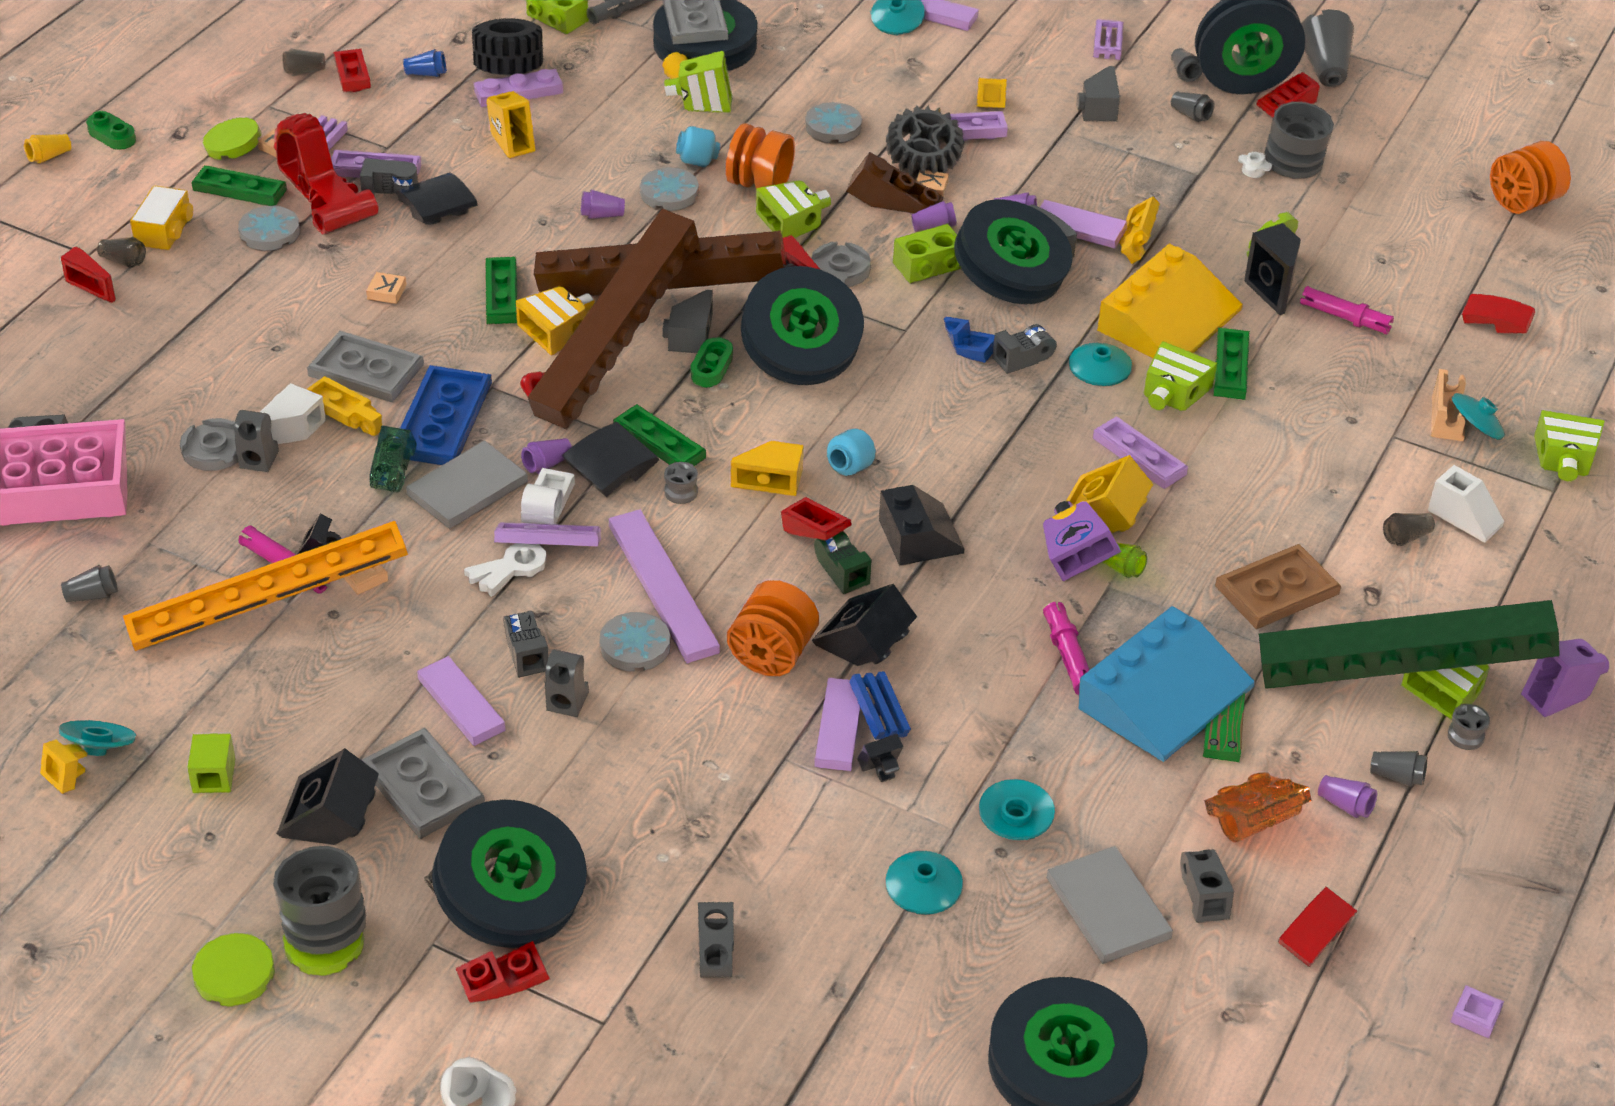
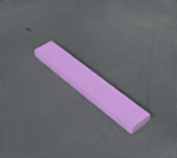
M639 509L609 518L610 530L659 616L666 624L686 663L719 654L720 644L642 511Z

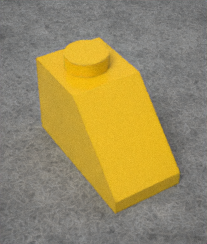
M769 441L733 457L731 460V487L796 496L803 471L804 445Z

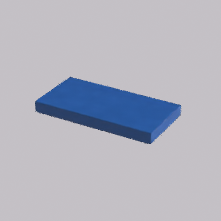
M429 365L390 448L391 458L444 465L459 456L492 384L491 374Z

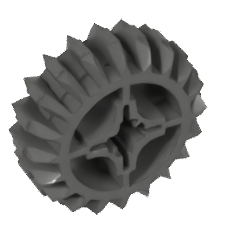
M916 105L913 112L905 108L903 115H896L894 122H891L889 125L888 133L886 134L888 155H891L892 163H899L900 171L909 169L910 175L915 172L919 173V171L924 174L926 170L932 173H937V171L946 173L948 168H954L956 161H959L964 148L962 128H959L958 120H951L950 112L941 114L940 107L935 111L930 110L929 105L922 110ZM910 134L911 136L909 140L904 141L903 138L906 135ZM945 142L946 146L940 149V144Z

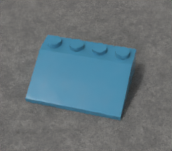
M1171 606L1080 677L1078 709L1164 762L1202 731L1206 724L1242 694L1249 692L1254 687L1255 681L1201 622Z

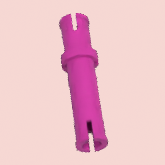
M1310 286L1305 287L1302 293L1305 298L1301 297L1300 304L1307 305L1351 321L1353 326L1359 328L1365 326L1382 332L1385 335L1392 328V325H1389V323L1394 322V316L1372 310L1368 304L1361 303L1358 305L1316 290Z
M252 525L242 530L244 534L251 538L247 539L242 535H239L238 538L240 545L245 546L270 563L296 555L258 531ZM321 585L316 588H313V590L316 593L321 594L328 587L326 585Z
M1052 602L1043 609V614L1052 633L1050 634V639L1053 645L1058 647L1072 681L1073 689L1079 695L1080 677L1090 669L1077 640L1079 633L1076 626L1070 622L1064 604L1058 602L1057 608L1056 602Z

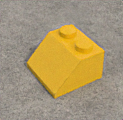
M1128 455L1080 475L1066 501L1071 502L1073 506L1086 501L1108 526L1111 533L1116 531L1124 532L1135 524V517L1140 508L1147 502V495L1153 483L1131 455Z

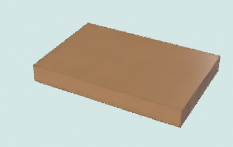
M1300 544L1216 578L1215 587L1255 629L1264 627L1337 596L1341 589V585Z

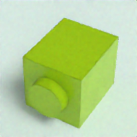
M231 733L193 734L187 767L192 793L231 792L236 759Z

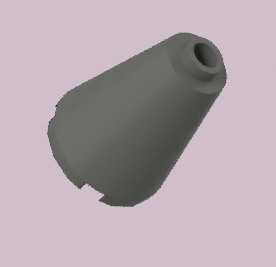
M1322 10L1321 15L1314 17L1311 14L1301 23L1306 40L1304 51L1319 81L1325 86L1335 87L1347 79L1354 25L1348 14L1342 11Z

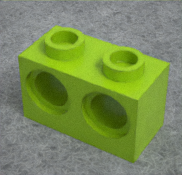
M526 0L528 16L565 34L572 32L589 21L587 17L588 0Z
M948 224L895 238L893 264L909 284L961 269L954 251L957 234Z

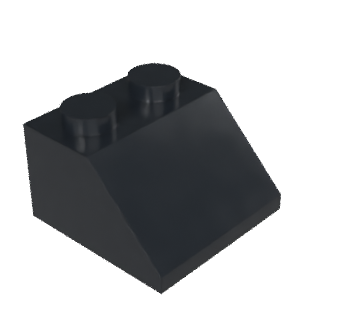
M1284 223L1252 234L1244 282L1279 315L1285 314L1301 242V239Z
M914 485L881 490L879 522L899 566L964 554L963 544L942 502Z
M893 583L849 598L815 635L812 642L815 646L856 666L870 662L878 664L891 654L890 648L894 643L907 636L910 632L908 627L917 618V615Z
M344 748L298 776L276 834L282 838L336 845L348 837H355L365 825L364 815L367 806L376 794L374 787L379 773Z

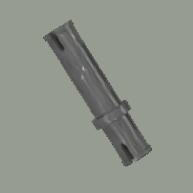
M605 0L603 3L587 8V17L592 24H597L610 17L618 18L623 12L652 0ZM618 5L613 9L607 10L608 8Z

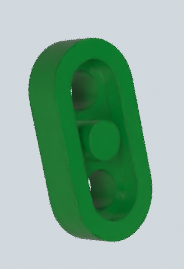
M96 111L86 120L89 135L112 149H127L136 143L133 126L111 113Z
M720 337L710 338L703 342L691 364V380L693 383L709 388L721 382L733 360L732 343Z

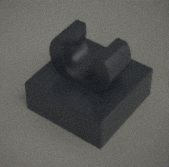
M320 513L306 532L297 554L341 540L340 535L328 531L332 519Z
M895 734L865 744L857 758L862 771L875 768L881 782L895 778L894 772L899 771L897 758L903 749L899 735Z

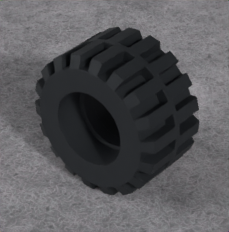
M500 18L482 22L472 29L473 64L476 68L493 74L514 75L527 73L542 66V29L536 23L516 18Z

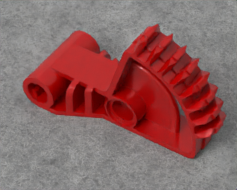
M298 113L286 117V119L277 124L274 135V149L276 151L278 168L311 203L313 226L321 234H327L378 214V203L374 194L369 189L359 192L356 184L347 182L346 178L339 177L335 173L324 129L316 117L307 113Z

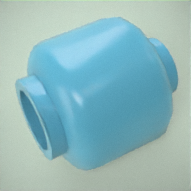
M689 126L685 132L681 131L679 133L676 154H680L682 162L707 167L712 159L717 160L720 143L716 142L713 131Z
M857 428L846 430L835 436L827 446L829 464L836 472L844 476L855 475L868 468L875 459L876 449L873 440L866 432Z

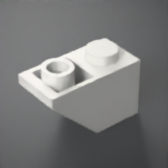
M291 383L260 411L270 415L272 438L278 444L307 440L326 421L323 396Z
M1453 465L1435 481L1428 511L1484 543L1503 527L1504 520L1481 479Z

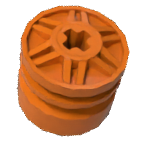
M741 124L734 133L727 153V181L735 185L741 184L746 188L753 186L755 183L756 189L787 183L795 157L794 137L790 134L774 130L766 135V131L762 127L758 126L755 128L751 124Z
M1542 140L1496 158L1490 171L1491 188L1495 198L1510 213L1521 214L1563 197L1568 191L1571 181L1570 166L1566 156L1558 146L1550 141Z
M767 580L756 586L743 609L727 631L728 646L739 662L750 670L765 676H782L789 673L794 667L804 647L819 625V612L809 596L796 586L780 580Z

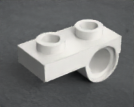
M542 468L535 484L528 483L524 489L521 501V522L556 524L575 485L574 474Z

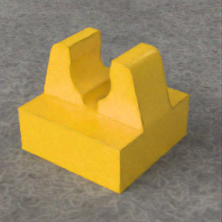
M978 78L977 107L1005 108L1007 79Z
M57 739L43 744L40 774L62 794L74 790L76 778L85 772V767L78 760L86 757L87 752L78 744L62 745Z

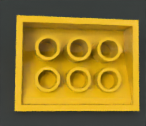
M1169 243L1101 301L1097 331L1151 358H1154L1163 341L1194 353L1218 331V328H1222L1240 312L1243 304L1195 255Z

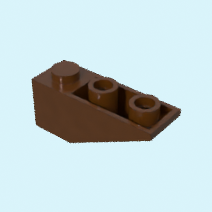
M871 152L867 154L852 174L846 192L871 207L913 214L942 202L944 198L934 189L926 187L913 179L908 173L900 171L885 159Z

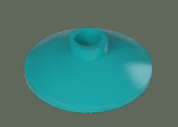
M877 0L871 9V19L875 27L884 33L892 35L906 34L915 30L923 22L925 16V9L921 0Z
M1088 343L1079 346L1071 353L1069 367L1071 372L1083 382L1096 386H1111L1119 384L1129 377L1132 371V361L1129 355L1119 347L1107 343Z
M1455 393L1452 396V401L1456 408L1476 428L1497 440H1501L1505 436L1503 427L1494 414L1498 408L1486 397H1482L1479 401L1461 393Z
M77 720L65 722L59 726V734L72 743L83 746L87 754L92 756H104L107 749L132 744L136 739V733L133 730L109 722Z
M1008 779L999 781L984 791L979 803V814L985 826L998 836L1011 840H1029L1042 835L1050 828L1054 820L1055 806L1050 795L1040 786L1026 780Z
M931 851L906 853L898 857L890 865L886 874V889L890 898L899 907L912 913L928 915L943 912L952 907L962 893L963 879L960 870L949 858Z

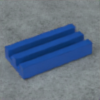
M885 671L878 672L877 676H874L872 672L866 673L862 678L860 673L853 674L849 683L874 739H883L898 734L899 737H907L911 728ZM866 687H868V689H869V691H870V693H871V695H872V698H873V700H874V702H875L874 704H873V702H872V700H871V698H870V695H869V693H868ZM880 715L885 724L886 730L884 729L882 722L879 718Z

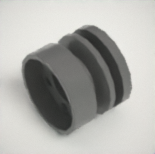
M1289 102L1277 108L1264 152L1266 161L1272 164L1271 169L1282 176L1294 179L1308 178L1316 175L1322 169L1334 123L1331 116L1324 109L1306 102Z
M312 846L287 857L275 871L273 886L277 904L280 908L279 915L282 921L283 933L289 944L297 950L306 953L328 954L346 948L359 938L366 927L367 914L364 906V897L361 893L362 885L359 868L351 855L343 849L331 846Z

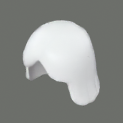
M473 1057L456 1060L452 1066L445 1070L440 1082L441 1096L445 1106H467L481 1097L482 1105L480 1106H514L516 1088L512 1079L506 1074L496 1071L486 1062Z

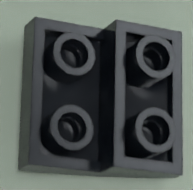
M446 173L396 189L399 201L410 206L412 217L425 225L439 223L442 221L441 217L448 215H464L469 212V208L478 206L477 200L469 188L452 173Z
M618 422L591 433L562 455L572 468L606 498L628 477L636 482L659 461V458Z

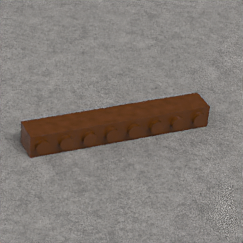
M663 208L660 210L528 396L534 416L566 430L572 421L580 416L583 406L590 395L596 393L604 375L614 367L618 355L624 347L631 343L634 332L641 323L647 320L655 302L663 297L671 279L679 274L685 259L697 248L699 236L694 220Z
M771 231L699 238L697 248L685 259L681 271L671 279L666 290L759 282L767 274L781 268H786V253L782 232ZM637 243L536 252L534 277L539 293L556 287H564L574 297H579L586 293L591 296L601 295Z

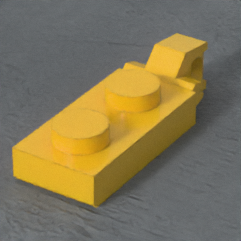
M1153 196L1130 208L1126 218L1127 229L1119 244L1122 246L1121 253L1125 254L1131 264L1143 257L1145 253L1143 244L1148 242L1153 224L1156 221L1160 203Z
M324 376L306 389L323 396L325 414L346 426H351L353 429L360 427L363 432L372 436H376L384 430L381 419L382 415L376 412V409L371 405V400Z

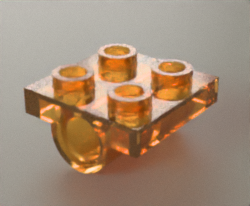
M1267 772L1253 774L1248 777L1247 782L1238 786L1223 787L1217 791L1218 795L1204 800L1207 814L1218 818L1222 831L1232 842H1239L1267 829V827L1275 826L1299 815L1302 811V805L1312 801L1308 786L1294 783L1291 779L1271 776Z

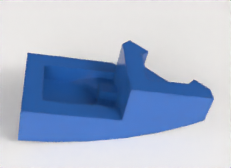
M947 316L944 318L946 331L957 355L984 363L993 354L994 334L971 331L969 320Z

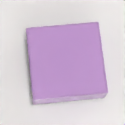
M1465 986L1450 1022L1489 1039L1504 1001Z

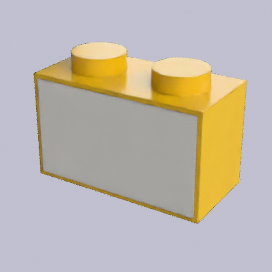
M153 185L130 220L135 245L170 250L175 240L180 238L186 223L193 216V205L189 202L188 190Z

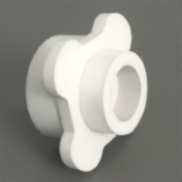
M1251 152L1248 155H1240L1238 158V162L1243 164V174L1251 178L1262 177L1265 171H1269L1272 168V164L1266 161L1265 154L1260 152Z

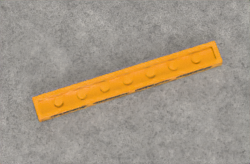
M395 521L126 614L123 616L134 650L138 651L408 555L397 524Z

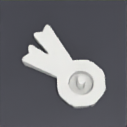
M516 543L506 549L504 558L467 567L464 569V575L469 577L470 584L479 582L480 591L488 592L489 596L492 597L513 576L533 577L538 572L543 571L546 564V551L539 544Z

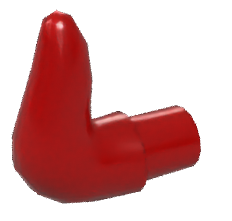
M532 372L522 377L520 386L527 397L545 372Z

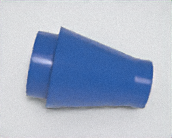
M436 49L410 58H404L403 60L406 75L440 77V74H445L447 70L444 52L437 51Z

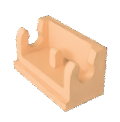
M1439 369L1432 394L1431 437L1464 441L1465 417L1454 405L1452 396L1455 393L1464 394L1466 387L1465 376L1461 375L1458 384L1450 386L1447 384L1448 370Z

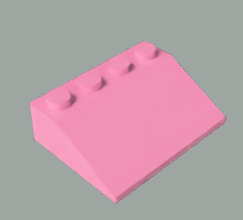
M124 419L0 429L1 526L126 515L128 489Z

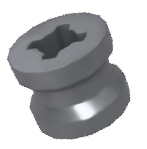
M676 462L669 465L664 472L666 498L676 504H686L693 501L698 494L696 483L698 471L696 467L687 462Z
M1462 704L1456 707L1452 715V723L1448 729L1450 742L1464 750H1475L1481 747L1485 740V732L1490 724L1488 713L1483 708L1474 704Z

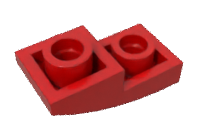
M1470 294L1462 312L1464 323L1494 324L1497 333L1516 334L1528 332L1536 312L1535 308L1512 299L1485 294Z
M1325 887L1280 936L1278 943L1310 967L1329 943L1337 938L1357 914V910L1328 887Z
M533 941L497 959L493 951H490L455 968L470 1003L508 996L550 979Z

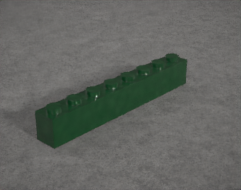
M1552 600L1258 633L1265 689L1560 656L1559 630Z

